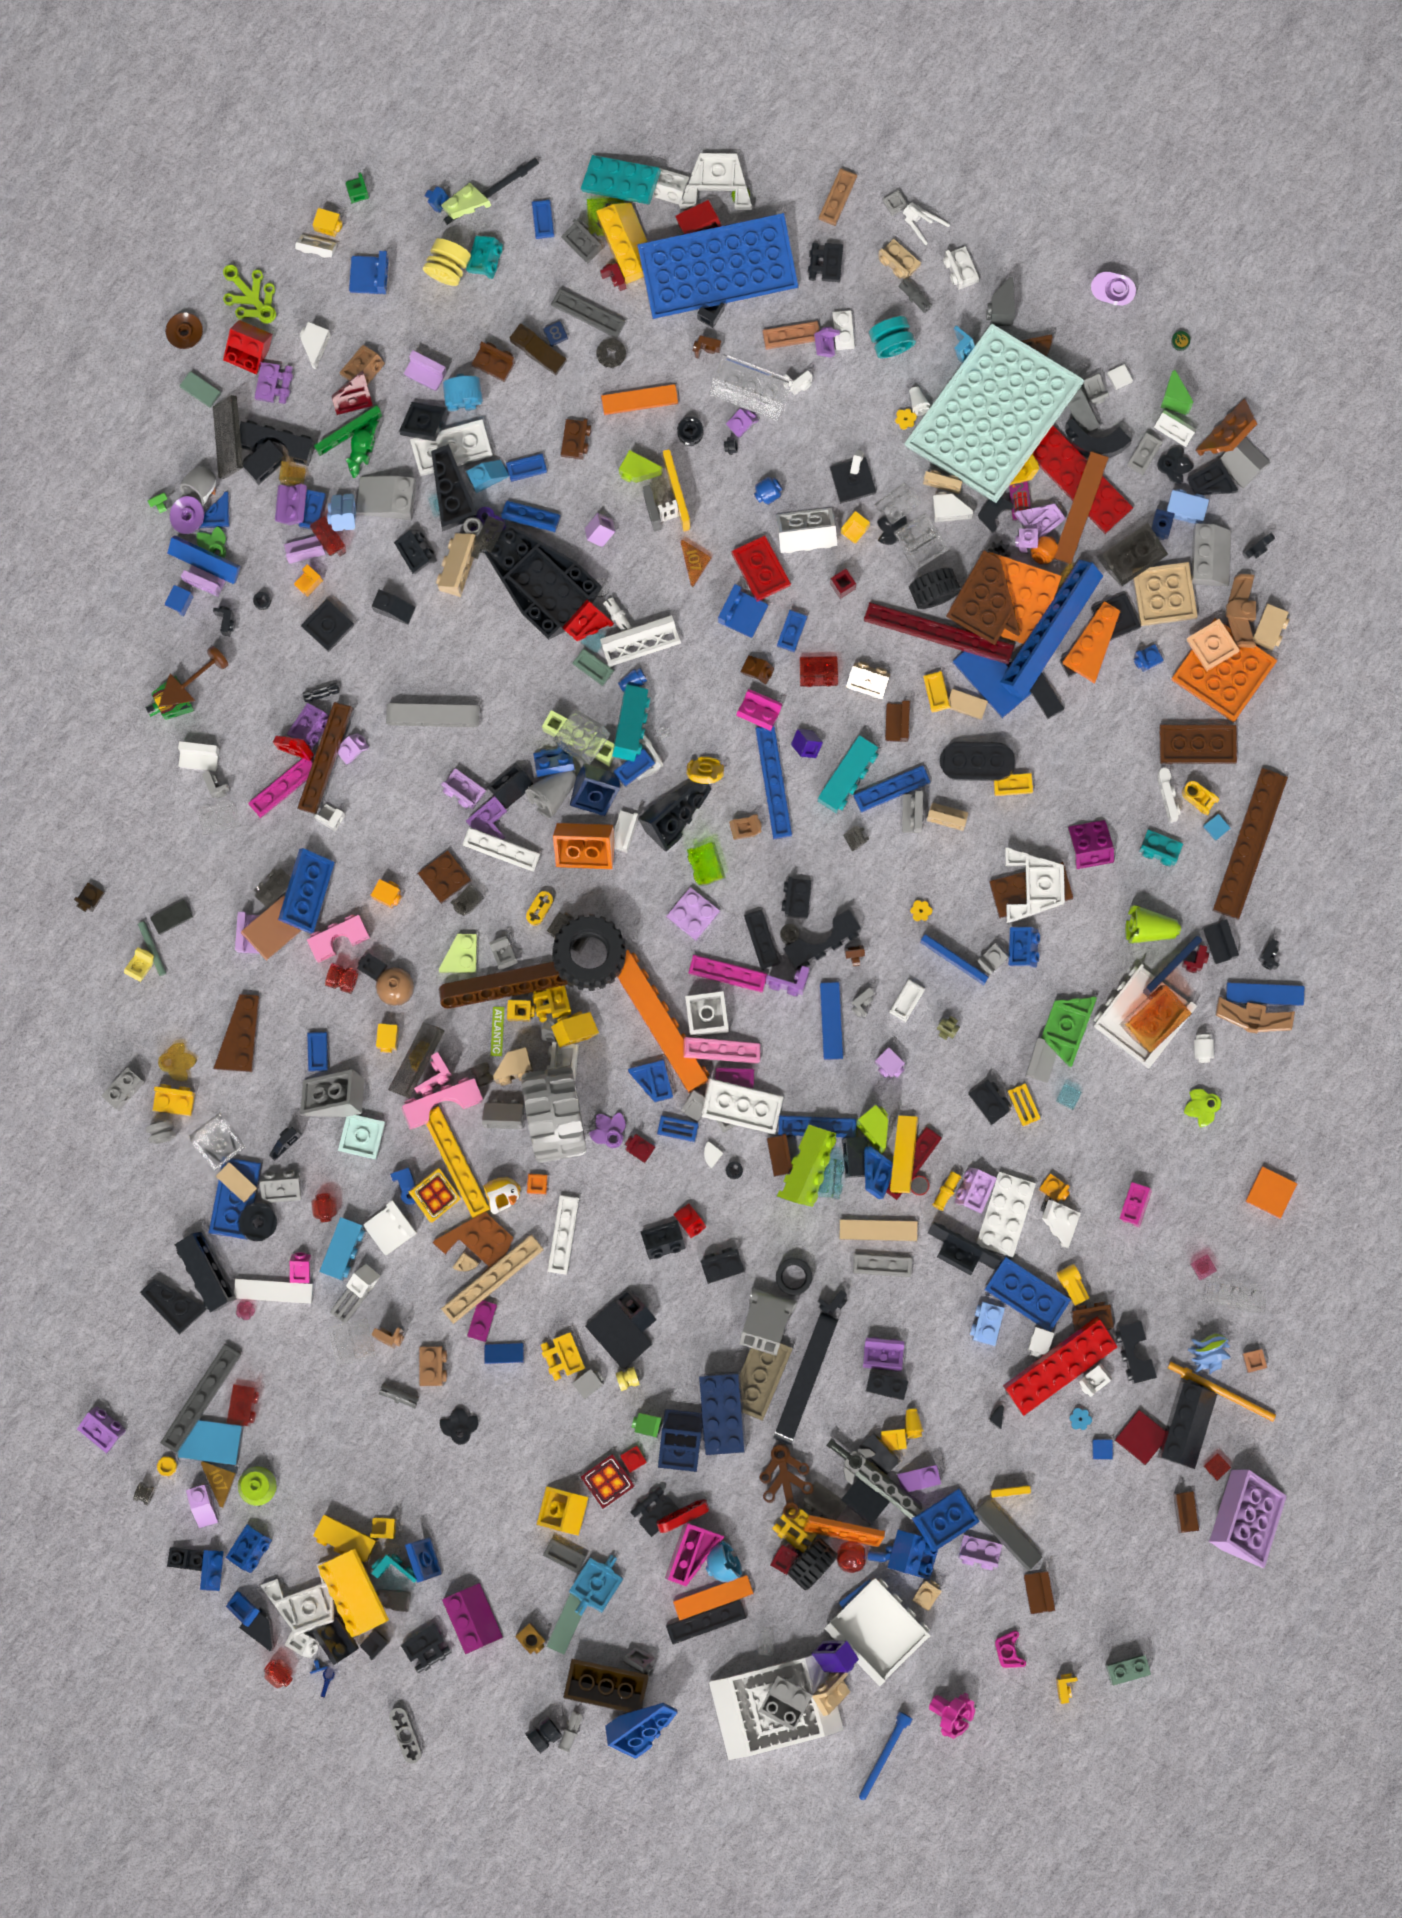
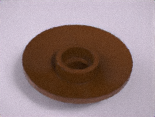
M179 313L168 321L165 333L171 345L178 349H189L197 345L201 340L203 327L200 320L193 314ZM188 331V335L183 336L182 332Z

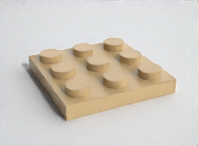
M1189 562L1132 570L1141 626L1197 619Z

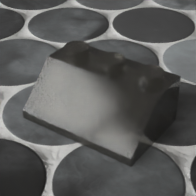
M1145 523L1097 555V558L1107 573L1122 587L1166 557L1168 553L1150 525Z

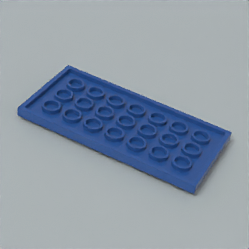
M784 213L637 244L652 319L700 309V307L720 305L721 302L725 304L799 288Z

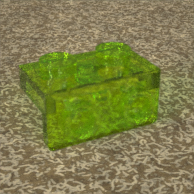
M715 842L687 849V858L692 865L693 877L698 885L707 886L726 878Z

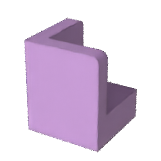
M597 513L585 527L587 540L603 547L615 533L613 520Z

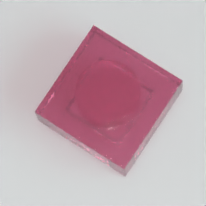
M1208 1254L1190 1264L1199 1281L1217 1271Z

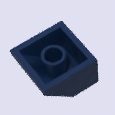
M583 764L575 780L570 806L605 816L620 790L618 777L613 772Z

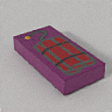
M1028 481L1009 485L1010 502L1014 506L1011 510L1012 521L1018 520L1014 515L1015 512L1031 509Z

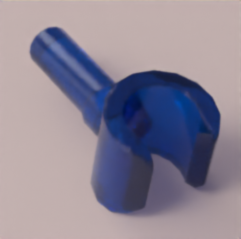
M327 1669L323 1672L325 1680L320 1695L325 1698L330 1682L335 1678L334 1671L331 1678H326Z

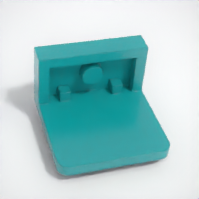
M395 1553L392 1555L387 1554L383 1559L379 1558L372 1566L374 1570L371 1574L376 1578H380L392 1564L412 1582H417L413 1568L411 1566L406 1568L402 1564L403 1560Z

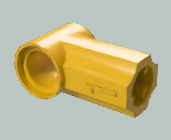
M1074 1264L1056 1272L1063 1288H1066L1074 1306L1090 1299L1081 1282L1079 1271Z

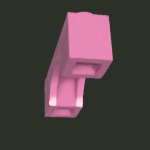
M467 1077L458 1081V1085L451 1086L449 1084L441 1087V1091L437 1093L430 1091L423 1094L421 1099L415 1100V1098L405 1101V1105L401 1109L409 1129L427 1124L430 1110L439 1102L452 1101L463 1109L482 1103L483 1099L475 1079L470 1080Z

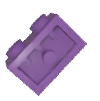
M306 485L278 486L276 522L286 525L303 522Z
M307 703L287 735L291 738L304 740L310 746V750H312L323 734L329 716L324 711Z
M98 1406L87 1413L77 1428L78 1431L106 1454L112 1449L119 1437L126 1432V1429L118 1421L112 1419L105 1410Z

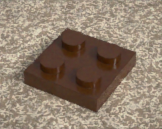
M448 850L417 873L441 904L471 882V879Z

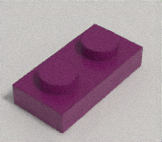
M716 1068L715 1080L754 1089V1069Z
M481 1301L476 1306L467 1337L483 1342L487 1341L497 1308L496 1304Z

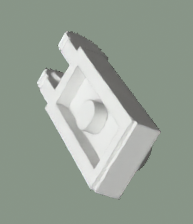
M1161 768L1157 778L1168 821L1172 823L1178 820L1180 808L1174 802L1173 797H1176L1175 789L1169 783L1171 773L1169 769Z

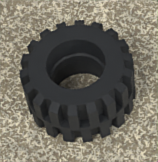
M940 568L928 572L915 579L909 585V590L918 609H928L943 604L957 596L961 591L952 568Z
M822 1538L816 1539L790 1567L787 1574L803 1590H808L835 1562L838 1553Z

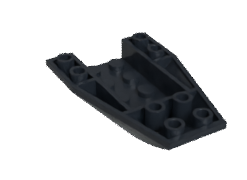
M510 524L483 549V552L521 614L548 640L564 633L565 630L562 627L586 600L593 604L602 589V586L576 561Z

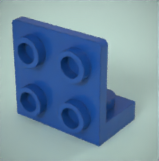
M379 251V257H351L350 293L387 294L389 265L387 251Z
M734 584L718 616V623L753 638L768 608V604L762 601L757 602L754 597L741 592L740 586Z

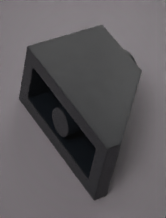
M378 589L372 604L374 612L409 625L416 609L401 598Z
M629 1287L614 1299L642 1332L657 1320Z
M260 1607V1612L247 1627L242 1623L239 1628L267 1650L273 1651L275 1644L272 1620L268 1617L269 1613Z

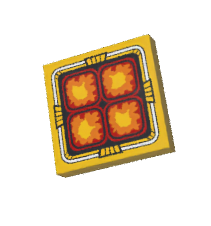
M439 1168L435 1169L408 1191L430 1223L434 1222L461 1200Z

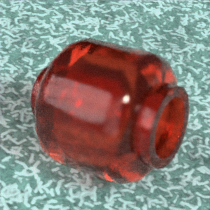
M330 1193L317 1194L311 1201L313 1217L320 1219V1222H330L332 1217L338 1213L336 1198L331 1196Z
M272 1659L263 1670L265 1672L264 1679L277 1689L282 1686L287 1687L293 1680L291 1677L293 1669L282 1659Z

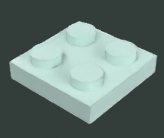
M358 1115L346 1117L338 1151L376 1160L385 1122Z

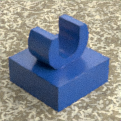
M437 186L434 191L427 190L424 195L426 198H429L427 201L429 205L438 213H441L443 209L441 205L449 199L445 191Z

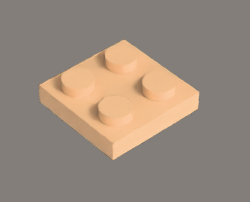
M1220 619L1186 639L1206 671L1240 651Z

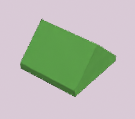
M1174 370L1169 378L1160 408L1187 415L1194 402L1176 370Z

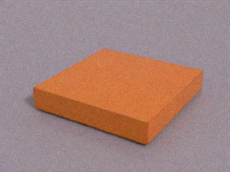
M1262 1166L1245 1202L1281 1219L1297 1183Z

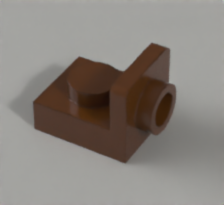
M700 335L698 341L695 340L692 349L695 352V358L699 359L701 349L710 354L720 353L722 347L721 340Z

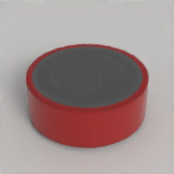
M923 1176L914 1177L911 1183V1192L917 1196L926 1194L929 1190L928 1180Z

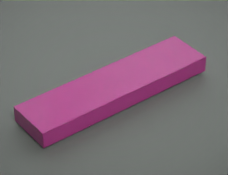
M302 758L248 803L260 819L307 781L313 762Z
M693 955L688 972L691 975L763 993L767 973Z

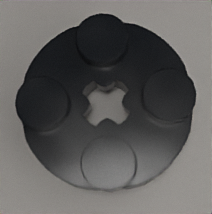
M252 1203L245 1206L238 1216L239 1232L250 1241L259 1242L266 1240L276 1230L277 1217L268 1205ZM258 1216L259 1220L262 1221V1225H258L256 1228L253 1219H256Z

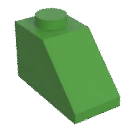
M639 1413L638 1417L634 1416L632 1428H635V1433L658 1438L662 1418Z

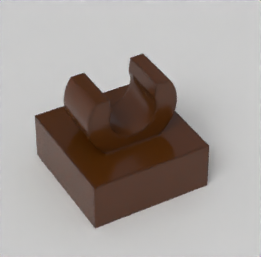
M863 945L845 947L846 959L851 958L853 967L861 966L859 957L865 956Z

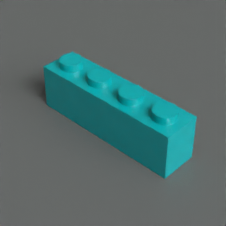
M626 684L612 757L634 761L636 754L640 755L642 744L639 743V740L643 739L645 728H642V723L646 724L648 713L645 712V708H649L651 697H647L649 689Z
M859 735L819 795L817 802L836 814L839 809L843 811L848 803L847 797L849 794L853 795L858 788L857 782L860 778L864 779L869 771L867 769L870 762L874 764L878 758V747Z

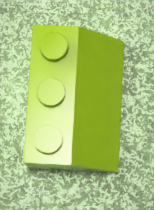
M875 1105L857 1120L856 1126L880 1154H883L887 1141L888 1113L882 1106L878 1108Z

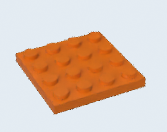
M989 552L1002 562L1020 630V636H1017L1004 629L1001 636L1025 644L1054 600L1062 576Z
M1223 624L1228 633L1230 634L1231 638L1233 639L1231 628ZM1257 646L1255 648L1238 647L1240 651L1237 654L1206 671L1194 651L1191 650L1171 680L1233 723L1278 661Z

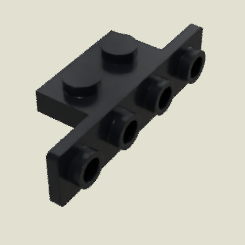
M933 1222L928 1231V1234L944 1242L937 1258L970 1276L978 1262L996 1270L1002 1260L994 1252L987 1251L980 1247L979 1244L965 1239L961 1234L954 1233L942 1224Z

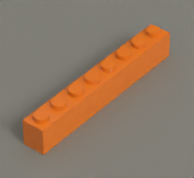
M626 950L624 967L617 978L687 1092L691 1093L693 1090L708 1082L707 1077L710 1075L704 1066L700 1067L697 1062L698 1058L684 1057L685 1034L680 1035L677 1030L680 1027L674 1017H669L667 1013L669 1008L664 1000L660 1002L657 995H659V992L654 984L650 986L647 979H649V976L644 968L640 970L637 965L639 960L635 953H630L629 950Z

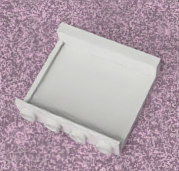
M1141 964L1139 968L1135 966L1129 973L1130 980L1127 983L1123 981L1117 991L1120 993L1116 998L1112 996L1105 1004L1108 1007L1106 1011L1098 1013L1094 1019L1096 1024L1093 1027L1149 1069L1197 1006L1193 1002L1189 1003L1163 982L1147 997L1143 990L1155 976L1144 969V965Z
M874 1578L824 1629L836 1641H848L859 1658L857 1663L881 1686L931 1636L928 1634L930 1629L923 1622L919 1624L914 1619L917 1615L909 1607L906 1610L900 1604L902 1600L896 1593L891 1595L886 1590L889 1586L881 1578L879 1580Z

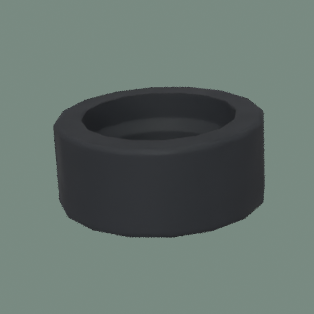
M790 1258L783 1261L776 1271L777 1285L782 1292L788 1295L804 1293L812 1282L810 1266L798 1258ZM796 1265L804 1270L805 1281L798 1288L786 1286L782 1279L784 1270L789 1266Z

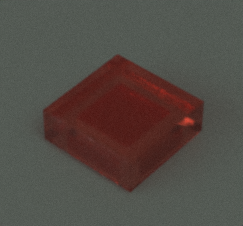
M1218 1453L1203 1466L1216 1481L1231 1469L1229 1464Z

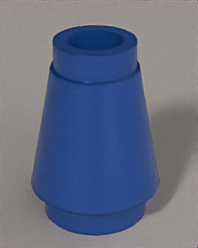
M641 668L633 669L618 684L624 692L626 684L639 687L644 685L647 678Z

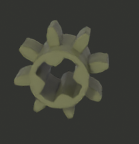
M952 1016L949 1019L943 1017L937 1027V1030L940 1031L938 1036L945 1040L948 1037L953 1039L960 1026L956 1025L958 1020Z

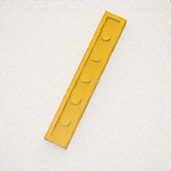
M438 1106L430 1110L429 1121L426 1125L472 1218H475L489 1211L490 1208L440 1107Z

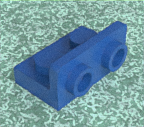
M1010 927L1009 966L1037 968L1040 958L1038 952L1040 933L1037 929L1033 927Z
M246 1524L225 1558L240 1569L252 1573L258 1566L263 1554L269 1549L272 1539Z

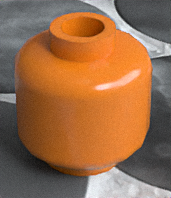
M1051 536L1039 537L1038 547L1031 548L1033 560L1038 564L1050 563L1058 550L1056 540Z

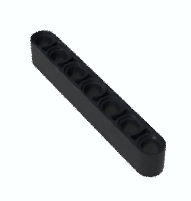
M820 1312L773 1439L789 1445L792 1444L838 1323V1318Z

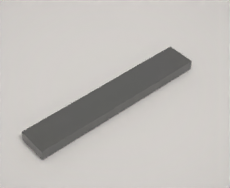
M224 1344L160 1443L176 1454L179 1452L241 1357V1353Z

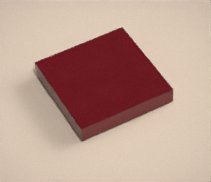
M1138 1410L1114 1441L1142 1464L1146 1465L1161 1447L1166 1431Z

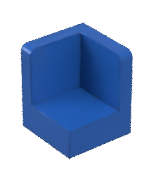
M174 585L165 602V606L177 611L184 617L194 597L191 592Z

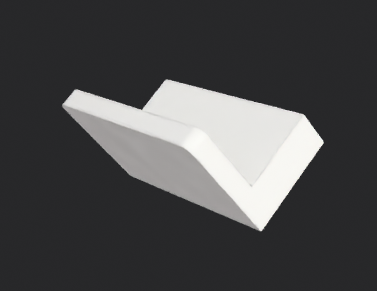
M179 741L180 768L214 772L217 770L219 748L217 746Z
M620 810L614 829V849L625 853L628 852L638 822V813L634 812V814Z

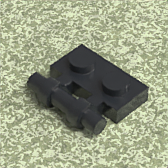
M812 243L811 250H809L810 265L807 270L810 281L816 280V274H822V281L840 283L843 244L825 243L824 250H819V244ZM818 258H823V266H817Z
M660 1486L654 1491L651 1490L648 1493L649 1496L641 1503H636L635 1508L630 1511L634 1518L640 1513L644 1516L639 1523L651 1537L659 1531L656 1524L659 1519L679 1510L669 1497L662 1502L659 1496L664 1491ZM655 1502L658 1506L649 1513L646 1508Z
M435 1624L401 1644L410 1662L418 1658L420 1664L414 1667L418 1674L423 1670H429L431 1665L439 1660H445L446 1656L452 1653L449 1646L442 1650L440 1649L439 1644L445 1640ZM433 1648L435 1654L426 1659L423 1654Z

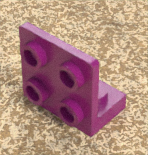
M1105 820L1068 827L1075 851L1076 869L1114 863V847Z

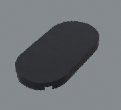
M954 742L948 745L940 755L941 769L947 777L953 780L1001 781L1008 778L1016 766L1014 752L1007 745L999 742Z

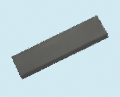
M559 288L551 303L552 307L616 339L626 323L625 320Z
M989 1499L974 1512L1027 1571L1031 1570L1040 1561L1042 1556Z

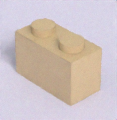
M1267 604L1253 636L1255 644L1271 651L1275 646L1279 647L1283 637L1280 635L1281 630L1286 629L1290 620L1287 618L1289 612Z

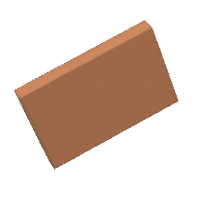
M282 896L241 931V934L266 961L302 931L278 920L285 896Z

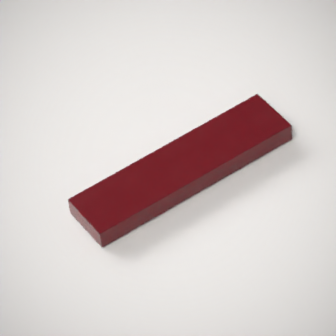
M928 1127L925 1128L916 1141L912 1179L942 1139V1137ZM890 1180L886 1193L897 1201L902 1193L890 1191Z

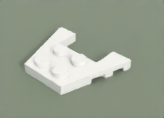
M700 153L691 174L692 177L686 186L683 199L679 203L680 209H690L696 206L698 191H736L735 210H752L737 154Z
M1005 848V866L1026 867V904L1006 905L1007 923L1065 903L1064 865L1043 858H1037L1024 852L1021 853L1011 848Z
M322 1563L317 1564V1569H318L319 1575H320V1571H319L318 1565H320V1564H322ZM321 1576L322 1584L285 1598L278 1579L261 1585L263 1591L296 1635L334 1622V1600L330 1596L328 1587Z

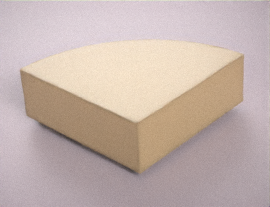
M463 1252L452 1268L457 1271L467 1272L475 1269L479 1263Z

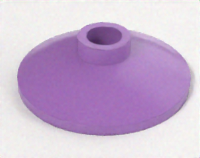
M190 496L178 499L170 511V522L173 528L182 534L195 532L200 528L204 520L202 504L196 498Z

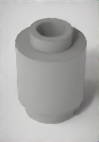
M476 517L468 518L464 522L465 534H474L476 538H479L483 533L482 522ZM471 527L477 528L476 531H470Z

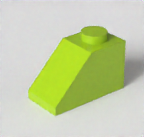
M630 450L619 468L620 477L627 482L633 481L634 483L661 476L663 473L661 466Z

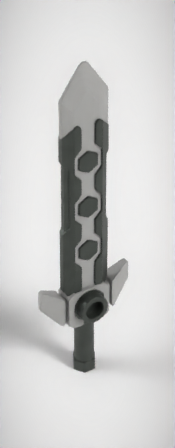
M832 1438L826 1446L829 1449L831 1448L845 1459L843 1472L845 1480L853 1485L855 1474L865 1484L900 1509L911 1520L928 1508L865 1459L875 1455L870 1449H858L850 1454Z

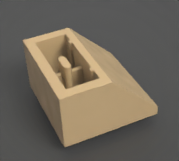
M522 1048L506 1053L493 1075L496 1084L504 1086L511 1084V1080L514 1079L521 1081L522 1075L533 1072L527 1049Z

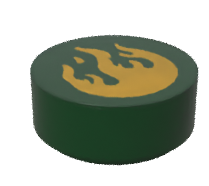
M1184 331L1176 332L1171 339L1172 347L1177 351L1186 350L1191 341L1189 334Z

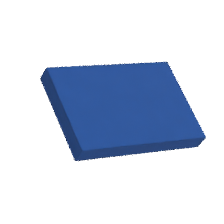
M959 1488L912 1518L932 1552L940 1549L980 1522Z

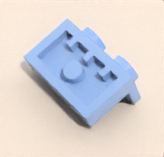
M987 1302L977 1305L975 1316L978 1317L977 1323L972 1324L970 1335L973 1336L972 1340L995 1346L1005 1308L988 1304Z

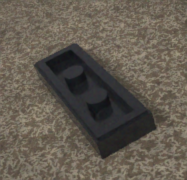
M762 909L744 915L761 970L779 965L780 963Z

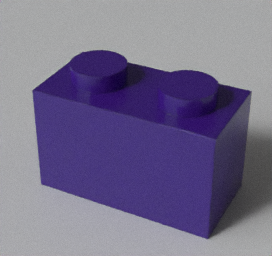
M823 1641L811 1653L824 1672H850L854 1668V1664L859 1660L848 1641Z

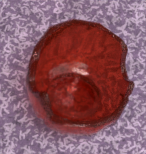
M848 1541L842 1543L838 1548L837 1564L844 1572L855 1573L864 1568L866 1555L865 1548L861 1544Z

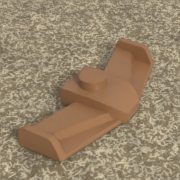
M1240 574L1234 577L1229 601L1226 605V616L1228 617L1233 639L1237 647L1255 648L1256 646L1249 621H1255L1256 601H1248L1255 575Z
M1218 997L1215 1014L1228 1022L1244 1028L1246 1032L1257 1034L1258 1032L1292 1030L1295 1011L1265 1013L1266 1006L1247 1002L1246 1009Z

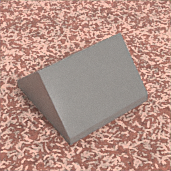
M1246 438L1233 451L1225 452L1219 459L1228 474L1243 489L1270 464Z

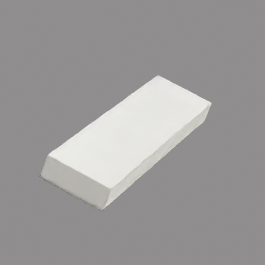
M468 827L462 843L463 846L534 872L540 857L539 853Z
M564 1195L559 1197L548 1272L567 1275L579 1198Z
M235 1279L234 1295L237 1299L312 1304L313 1284Z

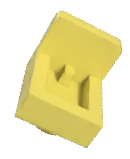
M137 947L135 955L126 966L124 973L141 982L153 966L154 956L149 951Z

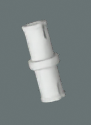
M613 597L608 599L609 602L605 601L603 603L612 616L611 620L616 622L622 632L626 631V628L627 630L633 628L625 617L624 610L619 608Z

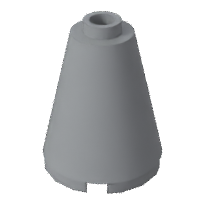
M572 770L551 774L529 786L525 790L526 797L532 805L535 803L539 807L536 809L539 813L547 818H551L573 788L577 773Z

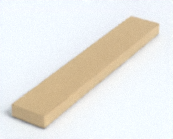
M531 1234L441 1308L442 1311L455 1324L544 1251V1249Z

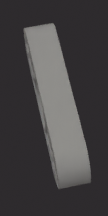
M397 1707L390 1712V1722L404 1759L408 1763H416L422 1757L420 1745L407 1711L402 1707ZM396 1711L404 1714V1717L401 1718L402 1723L407 1722L408 1726H403L399 1730L396 1727L400 1726L399 1720H394L393 1718L396 1715ZM406 1729L411 1732L410 1740L403 1741L401 1739L400 1733L402 1730ZM412 1741L415 1742V1745H411L412 1750L418 1752L414 1760L412 1757L407 1756L410 1753L409 1747L404 1748L403 1746Z

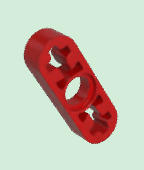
M697 1500L659 1519L656 1522L659 1532H669L707 1513L710 1510L707 1500Z

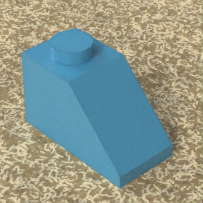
M501 460L484 462L466 471L475 493L509 477Z

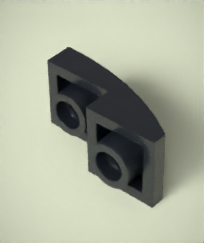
M170 1547L167 1567L202 1571L204 1551Z

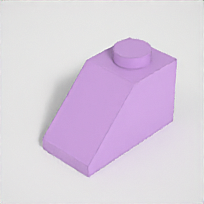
M202 1485L186 1490L190 1508L198 1527L202 1528L218 1523L209 1486Z

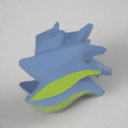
M1215 1333L1200 1341L1192 1339V1342L1198 1348L1193 1346L1188 1348L1189 1352L1197 1356L1191 1359L1196 1362L1195 1365H1198L1195 1370L1196 1372L1202 1369H1209V1374H1211L1213 1371L1222 1368V1360L1230 1359V1355L1223 1349L1229 1348L1230 1345L1227 1343L1228 1339L1222 1334Z

